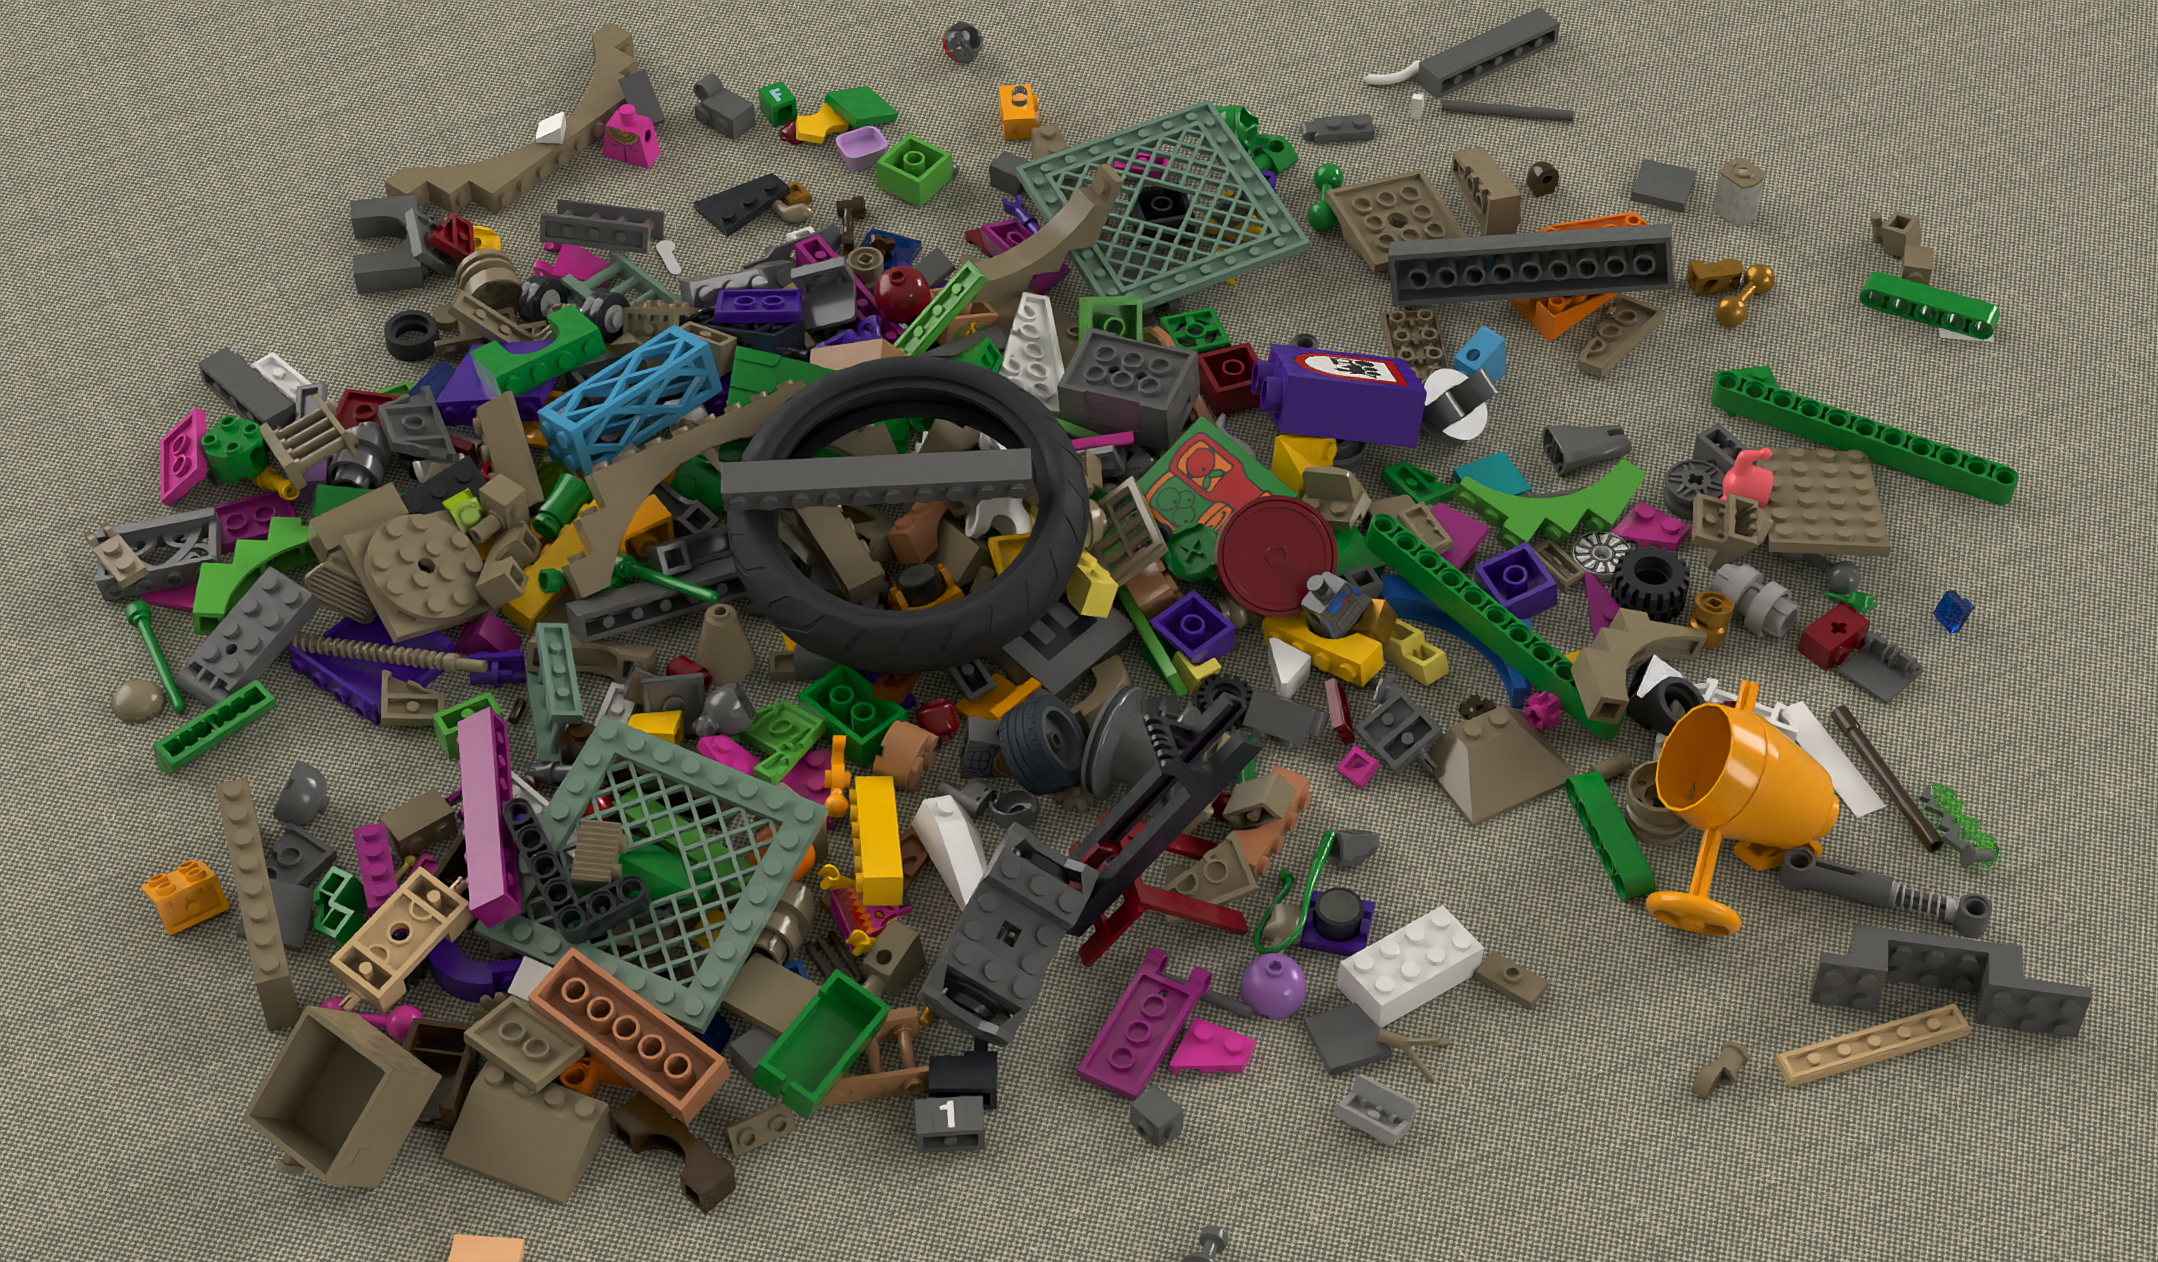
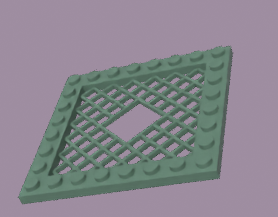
M1210 99L1015 167V175L1048 223L1068 202L1062 192L1072 194V197L1077 189L1081 188L1083 182L1092 183L1094 178L1087 176L1088 171H1097L1100 164L1112 166L1115 161L1127 164L1124 171L1113 169L1124 182L1127 178L1139 181L1136 189L1122 185L1119 193L1132 194L1131 201L1127 202L1116 198L1113 204L1127 208L1124 216L1111 213V210L1109 212L1108 219L1120 221L1118 229L1104 225L1101 232L1114 235L1112 242L1109 243L1097 238L1093 247L1068 250L1067 254L1095 297L1135 296L1142 299V311L1310 250L1311 242ZM1190 135L1200 139L1197 145L1184 142L1185 137ZM1203 142L1206 144L1208 148L1202 147ZM1164 144L1175 146L1173 153L1160 151V148ZM1180 148L1194 151L1191 158L1178 155ZM1138 153L1151 155L1148 162L1135 159ZM1198 153L1211 155L1210 162L1196 160ZM1156 156L1169 159L1167 167L1153 164ZM1175 161L1188 164L1185 171L1173 169L1172 166ZM1132 165L1145 168L1143 175L1130 173ZM1193 166L1206 169L1203 176L1190 173ZM1150 170L1162 172L1161 180L1147 177ZM1211 170L1225 173L1222 181L1209 178ZM1168 175L1182 177L1179 185L1166 182ZM1064 179L1077 180L1076 187L1072 188L1062 185ZM1190 179L1200 182L1198 189L1184 186L1186 180ZM1144 183L1194 195L1179 230L1129 217ZM1205 183L1218 186L1216 194L1202 191ZM1223 189L1237 191L1235 198L1221 196ZM1199 197L1213 200L1211 206L1198 205ZM1217 202L1230 204L1229 212L1215 209ZM1236 206L1250 209L1247 217L1233 214ZM1193 210L1206 213L1204 221L1190 218ZM1253 214H1255L1257 219L1252 218ZM1211 216L1225 218L1223 225L1209 223ZM1230 220L1244 223L1242 229L1229 228ZM1125 224L1139 226L1137 233L1123 231ZM1187 224L1201 227L1198 235L1185 232ZM1249 224L1261 227L1260 235L1246 232ZM1144 228L1158 231L1155 239L1142 236ZM1205 230L1218 231L1217 239L1203 236ZM1167 233L1176 236L1174 243L1161 241L1162 234ZM1225 233L1238 236L1235 244L1221 240ZM1119 237L1133 240L1130 248L1117 245ZM1181 237L1194 240L1192 248L1178 245ZM1243 238L1252 240L1241 244ZM1137 243L1150 244L1149 252L1135 249ZM1199 243L1213 245L1211 253L1197 250ZM1099 247L1108 249L1105 256L1103 255ZM1156 247L1170 249L1168 256L1164 257L1154 254ZM1218 247L1227 249V250H1224V251H1221V252L1216 253L1217 250H1218ZM1113 250L1126 253L1124 261L1110 258ZM1175 251L1189 254L1186 262L1172 259ZM1131 256L1145 258L1143 265L1139 266L1129 263ZM1194 256L1202 258L1192 262ZM1150 260L1164 263L1161 271L1147 268ZM1111 265L1120 267L1118 274L1115 273ZM1169 265H1172V266H1176V267H1177V268H1174V269H1172V270L1167 271ZM1126 269L1139 272L1136 280L1122 276ZM1144 274L1152 276L1150 278L1142 280Z
M603 715L539 820L557 858L560 855L562 868L571 886L570 872L573 864H567L564 853L576 849L577 841L569 844L566 843L575 828L578 834L581 819L603 821L602 818L620 813L623 823L621 825L622 831L627 834L629 842L626 853L673 836L676 837L692 888L652 901L646 910H650L653 920L652 924L636 929L633 918L628 920L631 928L629 932L613 936L612 929L607 930L609 939L591 944L590 939L585 941V943L570 944L563 938L557 924V931L544 926V924L555 921L552 914L535 920L532 907L545 903L543 896L534 898L539 888L520 852L518 854L522 912L491 928H488L482 921L478 920L473 931L479 937L552 968L573 947L674 1022L704 1034L828 816L829 811L826 806ZM617 758L623 760L622 762L614 764ZM634 765L652 773L637 777ZM629 767L633 779L616 785L612 772ZM608 775L611 787L599 790ZM662 777L676 782L678 785L665 789ZM657 778L661 791L643 796L640 784ZM635 786L639 798L622 804L618 791ZM690 789L707 796L693 801ZM685 790L689 802L671 808L668 795ZM613 793L617 806L600 811L596 799ZM663 797L667 810L649 815L646 803ZM718 800L735 808L721 812ZM592 801L595 813L582 817ZM713 802L717 814L700 820L696 807ZM641 805L645 817L628 823L624 811ZM691 809L695 822L677 827L674 815ZM746 812L763 818V820L750 824ZM741 813L745 826L728 831L724 819ZM669 817L673 829L656 835L652 822ZM719 821L723 833L706 839L702 826ZM774 823L781 826L778 832L776 831ZM647 824L651 837L634 842L630 830ZM770 825L773 838L756 843L752 831ZM697 828L701 841L684 847L680 834ZM748 832L751 845L734 851L730 838ZM540 840L530 842L527 848L537 846ZM726 840L730 853L712 859L708 846ZM769 847L761 860L759 850ZM704 848L707 861L690 866L686 853ZM754 852L758 865L740 870L737 858ZM732 860L736 872L718 878L714 865ZM552 867L544 868L540 874H549ZM710 867L714 880L696 886L692 873ZM753 874L748 885L745 886L743 877ZM738 879L742 892L725 898L721 885ZM716 887L720 900L703 906L699 893ZM566 893L559 894V895H557L554 899L559 898V897H562V896H565V895H567V894H566ZM694 894L698 908L680 913L677 900ZM672 902L676 915L658 921L654 908ZM737 902L732 913L730 914L727 905ZM605 906L600 907L601 914L606 913ZM723 907L727 920L709 926L705 912ZM526 910L528 912L529 919L523 917ZM701 915L704 928L687 933L683 920ZM678 922L682 935L664 941L661 928ZM722 929L714 942L711 932ZM656 930L660 943L642 949L638 936ZM707 934L711 948L693 953L689 940ZM634 938L637 951L620 957L616 943ZM684 942L688 956L671 961L667 948ZM611 945L614 956L599 949ZM662 950L666 963L648 969L645 955ZM706 957L698 970L695 960ZM640 958L642 968L628 961ZM691 962L695 976L677 981L673 968ZM668 970L671 980L657 974Z

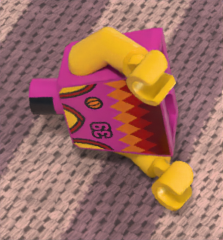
M826 864L817 872L818 876L824 877L820 882V887L823 890H827L830 887L833 889L831 890L829 908L852 958L860 956L862 953H869L892 918L900 922L899 916L912 912L911 902L907 894L903 895L902 905L863 906L862 893H856L855 879L840 875L839 870L832 864Z

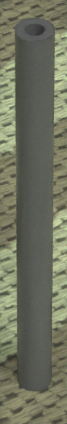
M1442 100L1441 110L1567 121H1573L1574 110Z

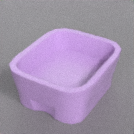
M865 126L837 136L835 140L840 158L846 162L848 169L851 171H859L876 165V162L886 154L888 147L887 140L874 126Z

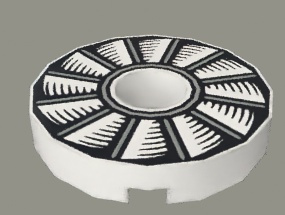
M1587 533L1581 536L1574 544L1572 559L1587 573L1591 572L1598 581H1611L1612 577H1614L1615 566L1618 563L1619 557L1621 555L1625 556V552L1630 547L1621 537L1612 533ZM1596 555H1605L1608 558L1599 559L1596 557Z

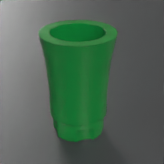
M561 474L548 498L537 511V516L532 522L533 529L545 539L554 540L560 530L566 524H570L577 516L580 508L594 500L589 486L574 475Z

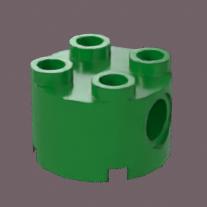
M233 415L222 417L219 420V424L209 430L201 439L216 479L223 483H241L239 478L246 476L248 481L254 479L264 472L269 464L268 450L259 425L251 420L236 419Z

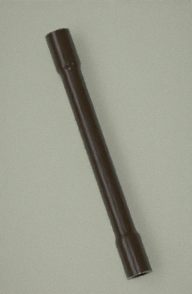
M1841 705L1835 708L1831 713V718L1844 736L1849 738L1913 828V832L1926 850L1930 853L1939 850L1944 844V841L1941 840L1942 837L1905 791L1863 733L1860 724L1847 706Z

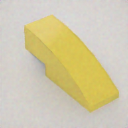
M1397 619L1387 646H1382L1383 654L1402 671L1425 686L1430 685L1449 673L1446 652L1425 642L1423 631Z

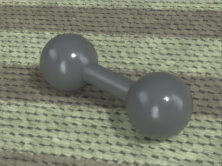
M1778 552L1787 561L1795 562L1805 559L1825 572L1829 587L1838 594H1850L1851 590L1855 591L1860 585V570L1851 562L1840 561L1833 564L1819 554Z

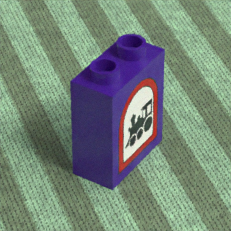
M1271 343L1268 361L1256 360L1251 378L1252 394L1260 395L1261 411L1269 412L1279 432L1417 448L1427 391L1405 359Z

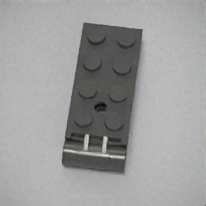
M270 566L186 662L189 666L185 667L178 674L176 685L207 707L212 708L252 681L258 680L322 605L313 593Z

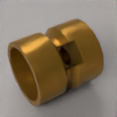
M1703 591L1696 595L1692 607V615L1689 618L1687 627L1705 631L1707 639L1702 647L1717 648L1724 643L1734 603L1726 595L1715 591Z

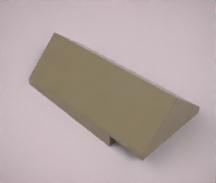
M945 512L938 525V548L924 562H931L935 565L942 563L944 568H948L955 585L958 587L974 581L981 566H986L996 571L988 543L981 537H978V540L968 537L965 534V525L954 516H949Z

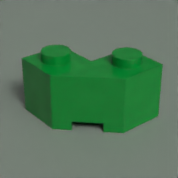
M332 865L313 892L314 903L317 905L318 916L314 918V928L336 948L341 949L366 923L359 915L365 909L367 901L363 884L354 875Z

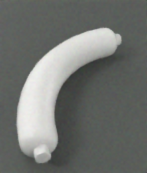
M1416 60L1406 69L1392 74H1368L1367 77L1364 76V80L1370 85L1399 83L1414 76L1418 72L1419 62L1421 61Z

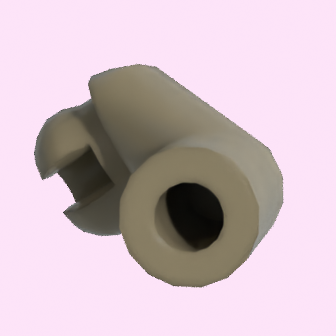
M776 200L771 207L774 213L790 224L808 220L812 216L811 207L803 203L787 206L781 200Z

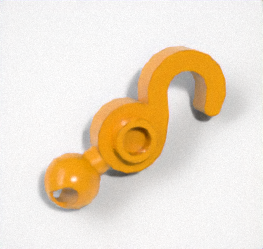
M833 735L831 770H825L824 789H830V796L825 800L824 806L828 808V815L832 818H842L849 809V803L847 798L843 796V791L850 788L851 771H845L844 750L846 736Z

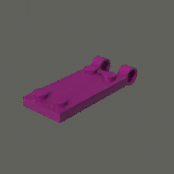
M1155 947L1150 948L1143 963L1076 1069L1077 1076L1126 1099L1135 1101L1143 1093L1199 998L1203 997L1209 989L1213 977L1212 972L1196 966L1183 986L1161 976L1167 966L1169 954ZM1166 992L1168 995L1163 997L1160 993Z

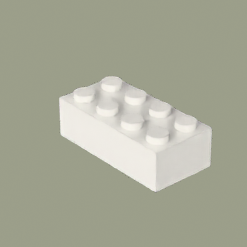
M1442 905L1341 961L1337 987L1352 1004L1357 1003L1380 1028H1383L1474 976L1475 971L1481 965L1484 947Z

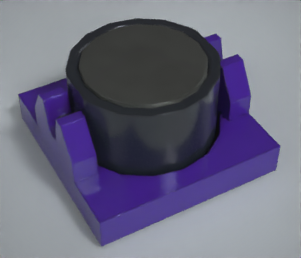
M1334 887L1324 892L1313 890L1299 947L1347 957L1365 949L1376 902L1361 900L1360 896L1346 888Z

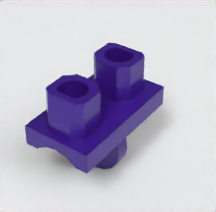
M509 649L507 652L490 653L486 650L477 651L476 654H468V659L487 661L488 664L485 673L470 671L471 685L492 684L493 688H500L501 684L526 683L524 651Z

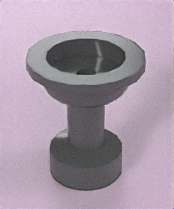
M1206 1226L1199 1237V1242L1203 1247L1202 1251L1185 1256L1182 1262H1217L1214 1256L1216 1253L1225 1250L1229 1241L1228 1234L1217 1226Z

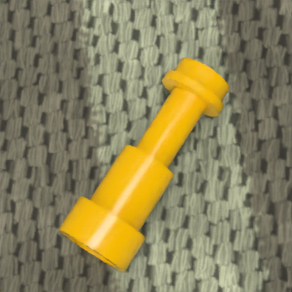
M267 466L264 472L252 479V482L259 488L278 492L284 500H294L300 493V490L297 491L290 480H284L270 466Z

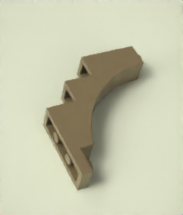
M1100 164L1090 187L1078 188L1066 205L1039 231L1004 253L975 262L974 264L989 280L970 301L974 304L1021 297L1022 293L1026 292L1033 275L1059 271L1068 250L1093 247L1124 180L1109 164Z

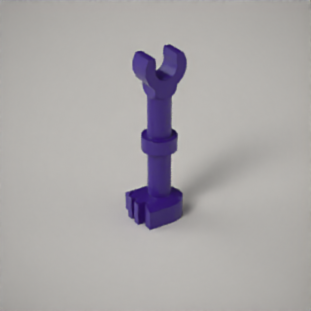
M1015 195L1014 203L1008 202L1006 198L1003 199L1004 212L1016 216L1021 221V224L1032 234L1041 229L1038 226L1037 219L1033 215H1029L1024 209L1021 195Z

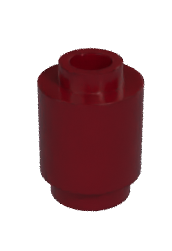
M680 655L668 663L666 676L703 673L705 693L711 687L713 677L709 674L708 669L686 656Z

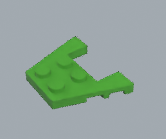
M787 700L756 711L757 717L749 729L739 735L729 737L734 742L744 740L770 755L769 758L753 767L755 778L775 786L826 731L824 720L800 709ZM696 735L697 742H699L701 737Z

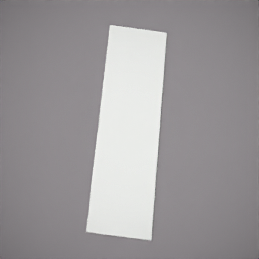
M1801 701L1787 706V713L1792 716L1796 724H1799L1796 741L1803 750L1828 771L1834 789L1855 816L1859 818L1886 807L1804 702Z

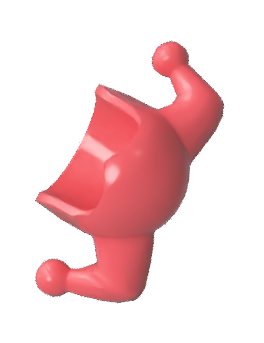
M1764 447L1761 450H1742L1739 453L1734 467L1726 473L1723 479L1722 490L1724 495L1720 499L1726 500L1729 494L1732 493L1757 500L1758 507L1760 508L1766 507L1772 490L1773 472L1753 465V461L1760 458L1769 460L1772 452L1768 447Z

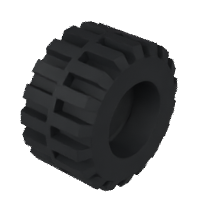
M1648 545V548L1638 546L1635 551L1629 549L1625 552V556L1621 555L1619 557L1618 563L1615 566L1611 596L1621 608L1647 612L1650 621H1663L1667 623L1671 621V617L1677 618L1680 615V611H1683L1690 583V570L1686 567V562L1683 559H1678V554L1675 552L1670 553L1667 552L1666 548L1661 547V549H1658L1651 545Z

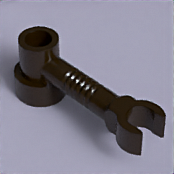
M853 196L851 200L836 202L838 217H843V233L841 236L843 253H850L855 249L854 218L866 217L864 196Z

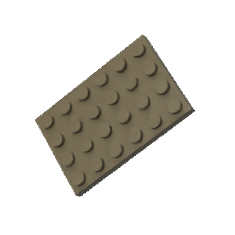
M1770 446L1751 447V450H1761L1764 447H1768L1772 452L1769 460L1760 458L1757 460L1756 465L1773 472L1771 494L1766 507H1763L1774 522L1766 536L1768 552L1889 557L1891 546L1867 454H1863L1859 450L1832 451L1826 448L1804 450L1798 447L1790 449L1773 448Z

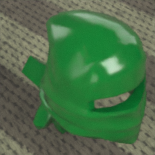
M1238 105L1214 106L1249 156L1258 146L1266 145L1270 142L1271 135L1259 134L1257 132L1259 119L1245 107Z

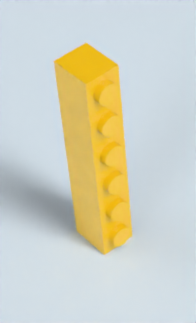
M595 499L590 504L586 503L580 508L574 521L581 519L579 512L596 506L599 511ZM573 522L571 525L566 524L560 530L558 539L552 545L547 544L543 548L539 559L534 565L529 564L523 570L529 577L523 595L502 605V614L529 633L536 628V624L570 588L569 584H566L558 592L543 593L538 584L539 571L555 568L563 573L561 567L569 564L567 558L582 551L588 556Z
M855 776V788H849V808L856 893H862L863 906L902 905L903 870L893 776Z

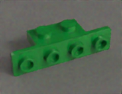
M697 454L681 464L669 486L689 500H698L714 515L720 517L724 510L721 496V473L713 465L709 464L710 461L705 456Z

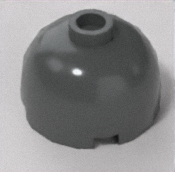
M298 760L290 773V779L286 787H284L280 795L273 818L285 823L292 821L296 825H304L311 822L317 813L324 815L331 797L326 796L328 785L323 774L311 765Z

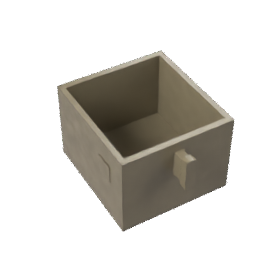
M307 1005L242 1119L286 1152L284 1157L279 1159L274 1166L280 1172L302 1174L306 1168L326 1184L377 1188L442 1076L372 1026L358 1013Z

